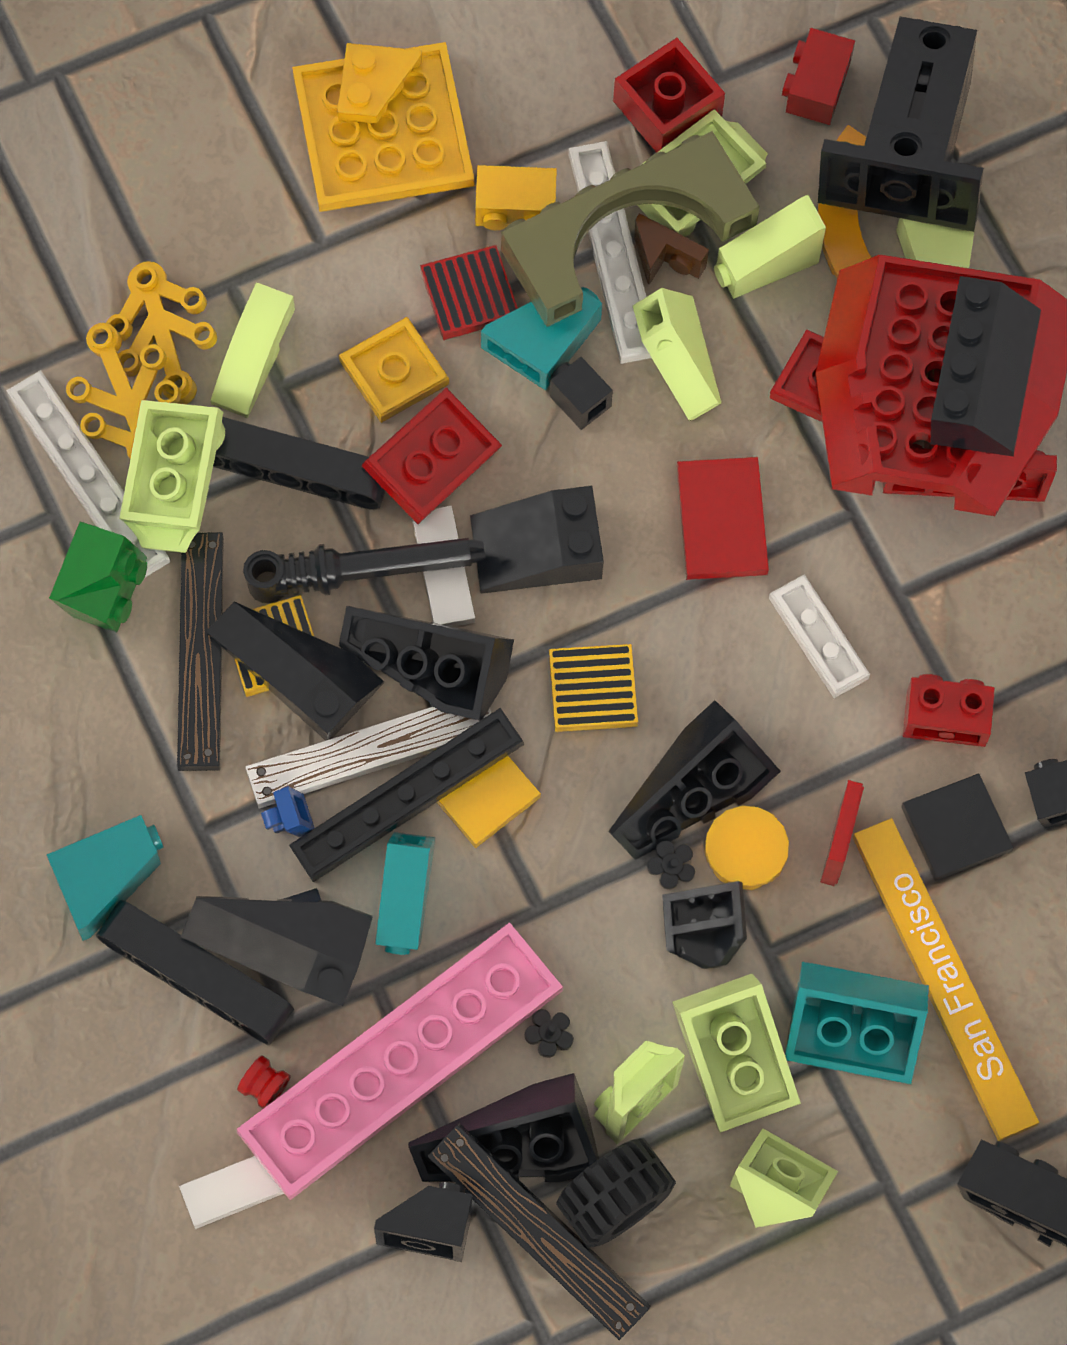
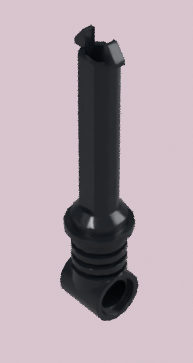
M469 538L339 553L334 548L325 549L324 544H319L315 550L309 551V556H305L303 551L299 552V557L296 558L294 553H289L288 559H285L284 554L277 555L268 550L254 552L245 561L243 573L252 597L261 603H273L280 600L284 595H289V589H293L294 594H299V588H303L304 593L310 591L309 587H313L314 592L320 591L324 595H330L331 590L338 589L343 581L472 566V563H477L486 559L484 542L469 540ZM264 572L275 573L274 578L270 581L260 582L256 580Z

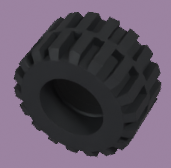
M639 1138L616 1147L586 1168L564 1188L556 1205L588 1248L596 1247L616 1238L652 1212L669 1196L676 1181L644 1138Z

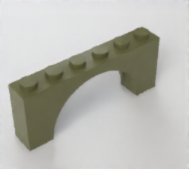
M713 131L703 136H691L683 141L680 147L667 153L658 152L649 157L644 164L632 170L629 168L622 169L615 173L609 181L598 186H587L581 189L575 197L563 203H551L543 208L540 214L527 220L518 219L501 232V251L546 327L582 310L583 291L575 274V255L580 243L589 230L613 212L642 204H659L675 207L701 219L717 234L722 242L757 225L760 206Z

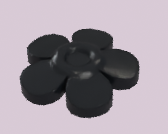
M670 841L660 842L656 846V854L659 857L650 858L647 863L649 873L651 875H659L663 872L659 881L660 885L666 889L676 887L678 878L683 882L692 880L695 875L694 867L690 864H683L693 857L692 849L686 844H682L674 852V846Z
M540 1009L533 1014L532 1022L534 1026L527 1027L524 1033L525 1040L529 1044L535 1045L541 1042L538 1046V1053L547 1058L553 1057L556 1054L557 1048L568 1050L574 1041L573 1035L565 1031L570 1025L569 1017L564 1013L558 1012L551 1020L550 1013L544 1009Z

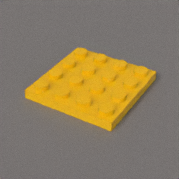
M446 42L405 48L422 50L421 64L418 68H413L404 81L403 89L396 98L388 103L386 112L377 124L338 120L337 110L344 59L292 67L319 212L475 186Z

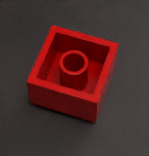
M677 37L615 78L613 102L656 153L714 109L720 116L723 114L725 92Z

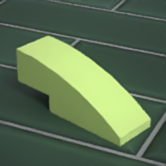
M256 282L223 361L210 400L212 405L246 418L249 417L280 351V340L295 311L292 295Z

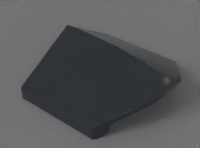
M735 881L662 895L666 950L703 969L726 966L746 941L747 931L742 882Z

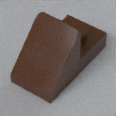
M640 213L635 219L634 240L647 283L650 284L664 261L669 263V266L677 273L682 275L690 274L699 279L707 267L709 249Z

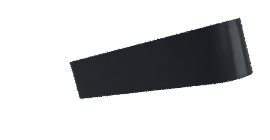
M222 417V423L225 427V438L222 445L216 450L213 467L364 509H380L385 490L362 467V464L369 458L368 456Z
M124 900L118 902L96 934V937L103 944L266 1045H271L294 1010L289 1002L197 944L182 938L176 931Z

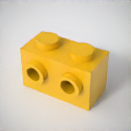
M477 165L475 226H484L489 230H502L518 219L527 220L540 214L543 208L556 202L557 168Z

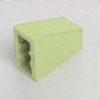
M809 195L799 198L719 248L717 265L714 266V272L721 287H728L733 299L819 263L826 226Z
M899 218L896 232L906 259L969 268L974 238L973 231Z

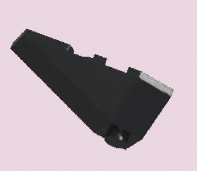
M233 602L206 630V633L259 679L325 741L332 739L384 684V681L353 653L237 602Z
M346 606L339 647L353 653L373 669L381 671L399 682L400 686L409 692H414L439 711L475 720H482L505 684L514 639L352 606Z
M714 700L683 729L608 832L636 860L656 850V846L660 842L667 840L671 842L677 839L681 831L699 821L705 824L716 818V812L734 803L740 806L751 800L781 770L743 727Z
M196 896L181 937L302 992L343 1006L358 970L373 917L334 901L297 902L292 901V899L269 901L249 900V898Z
M574 1073L532 1084L408 1143V1148L422 1182H454L428 1155L459 1123L518 1179L519 1177H545V1182H563L576 1178L599 1159L588 1109Z

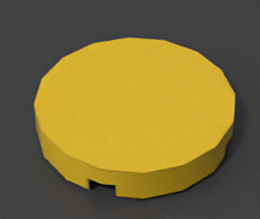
M739 806L726 810L713 821L706 835L705 857L710 868L714 871L713 873L721 882L740 881L743 883V889L753 890L768 884L780 875L788 859L789 840L784 826L773 814L759 807Z

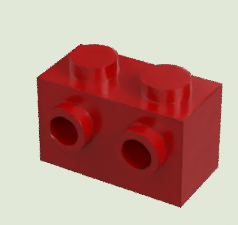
M810 28L806 42L799 40L795 50L793 63L798 64L795 75L788 73L784 83L782 96L788 97L785 113L831 125L851 64L856 40Z
M923 674L918 678L912 677L906 695L903 737L985 747L991 735L995 687L984 686L982 681L975 679L951 682L943 681L942 677L933 674Z

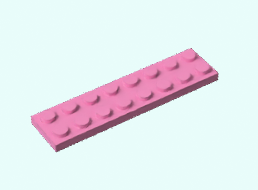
M509 922L237 1128V1133L288 1199L291 1200L563 991V986Z

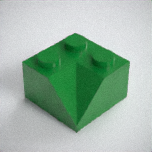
M80 521L49 599L73 618L117 633L121 623H125L130 616L132 610L131 597L136 585H140L145 578L147 556L125 536Z

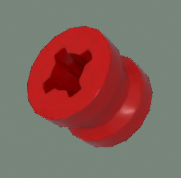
M262 1055L246 1071L237 1090L244 1096L251 1095L256 1098L258 1106L264 1109L281 1096L290 1081L291 1075L284 1070L277 1071L272 1068L270 1060Z

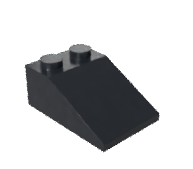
M592 486L551 490L470 515L473 540L484 542L486 559L476 563L481 594L602 579L604 560Z

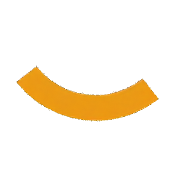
M847 125L837 141L864 146L866 136L850 125ZM817 201V211L826 226L822 250L830 271L838 279L839 270L872 257L862 238L858 210L821 204Z

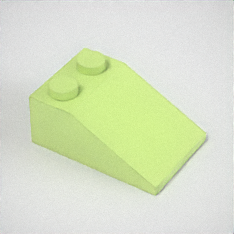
M753 974L672 1002L684 1040L719 1132L801 1104L763 986Z

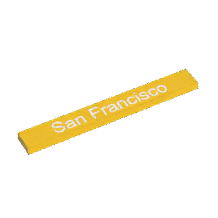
M890 818L854 833L853 840L922 984L929 985L928 996L997 1140L1001 1142L1037 1126L1040 1122L893 819Z

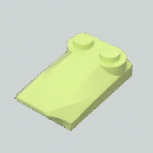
M715 109L658 151L667 153L680 147L682 142L691 136H703L713 131L745 184L766 168L765 159L768 155L738 122L724 120ZM637 205L648 218L685 237L694 231L696 223L701 220L684 210L667 205Z
M141 400L119 519L133 531L142 548L186 553L194 536L200 530L216 450L222 445L225 438V427L222 423L223 411L219 408Z
M645 1041L614 1071L613 1086L608 1087L594 1102V1105L598 1108L594 1117L606 1128L605 1133L617 1145L678 1085L685 1055L678 1048Z

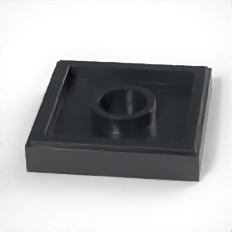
M979 773L902 803L901 808L935 881L1010 853L1014 848Z

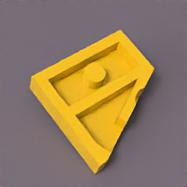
M347 43L337 110L338 120L377 124L386 112L388 103L396 98L403 89L404 81L413 68H418L421 64L422 50Z

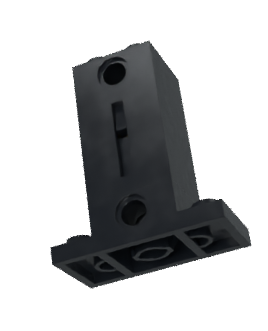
M899 17L865 145L861 146L843 141L824 139L821 149L818 203L974 232L984 168L965 163L951 162L971 85L977 30L921 19Z

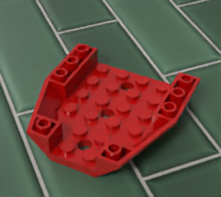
M877 255L839 270L816 369V382L832 489L872 496L875 481L951 493L955 494L954 510L995 517L1059 415L1067 375V299L1040 279L887 255ZM960 276L1002 282L1041 309L1014 457L931 444L933 449L926 454L915 453L910 448L911 444L915 441L925 440L929 443L931 441V418L939 382L930 381L926 374L934 369H942L953 312L944 310L941 304L947 300L956 299Z

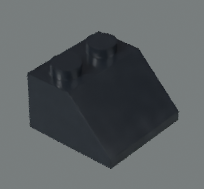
M440 1182L439 1188L427 1186L375 1221L376 1245L462 1262L473 1211L472 1194L465 1193V1187L449 1182Z

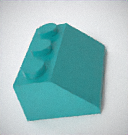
M802 961L785 1050L786 1060L911 1084L928 1013L929 985Z

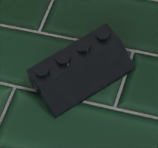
M960 276L931 418L930 444L1014 457L1041 309L1002 282Z

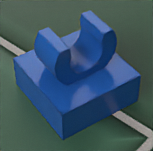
M289 786L273 792L277 807L270 808L261 813L265 828L267 830L273 828L274 833L286 831L295 836L302 837L315 828L304 794Z

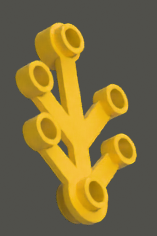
M152 261L139 263L130 271L127 284L131 294L121 312L112 315L106 323L114 328L119 323H125L124 329L119 334L122 341L127 340L133 331L131 324L145 303L148 312L146 320L130 348L118 354L123 368L124 362L127 359L135 358L134 364L131 367L124 368L125 373L128 377L139 373L142 366L140 352L145 346L152 344L155 339L157 345L165 352L167 357L164 366L166 376L163 381L170 380L176 382L177 380H182V385L179 388L181 399L178 404H188L196 396L197 386L191 376L181 369L171 331L192 340L198 348L203 350L210 349L216 344L217 333L207 322L195 324L164 310L161 296L180 303L188 313L193 315L204 311L207 306V299L199 288L189 287L185 289L167 281L166 272L159 264ZM152 275L149 283L141 284L143 278ZM199 296V301L195 305H188L191 297ZM210 331L206 340H198L200 333ZM170 387L163 390V394L167 399H170L174 395V390H171Z
M98 323L89 329L86 337L87 345L95 355L102 358L117 396L92 387L83 377L70 379L66 385V393L76 403L87 402L126 418L131 432L108 425L105 419L97 413L86 414L81 420L80 427L82 432L90 439L102 438L125 447L127 455L131 459L141 400H146L158 370L165 366L167 357L158 345L149 344L145 346L140 352L142 366L131 388L117 353L122 343L119 332L108 323ZM101 332H107V341L103 344H97V335ZM151 352H159V360L156 363H147V357ZM164 380L155 387L154 394L158 402L179 403L181 391L174 382ZM79 384H85V392L81 396H74V388ZM169 387L173 388V397L168 400L162 399L163 390ZM93 420H99V429L95 432H89V423Z

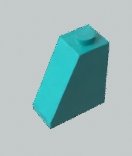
M581 287L583 291L582 310L546 327L533 303L529 302L485 325L481 330V348L546 391L550 386L551 376L555 370L562 364L570 361L601 321L602 302H600L598 296L586 287Z
M142 815L47 854L49 863L82 941L91 938L104 924L120 900L126 901L161 864L157 850L164 848L155 825L146 827Z
M394 832L387 843L375 945L385 946V952L408 955L410 954V949L418 950L421 944L436 837Z

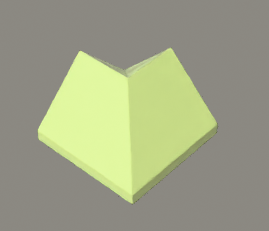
M762 1128L735 1171L730 1187L744 1195L754 1225L757 1228L812 1217L838 1171Z

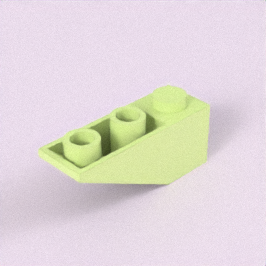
M660 288L634 304L633 309L641 340L688 420H694L720 405L721 399L693 296Z

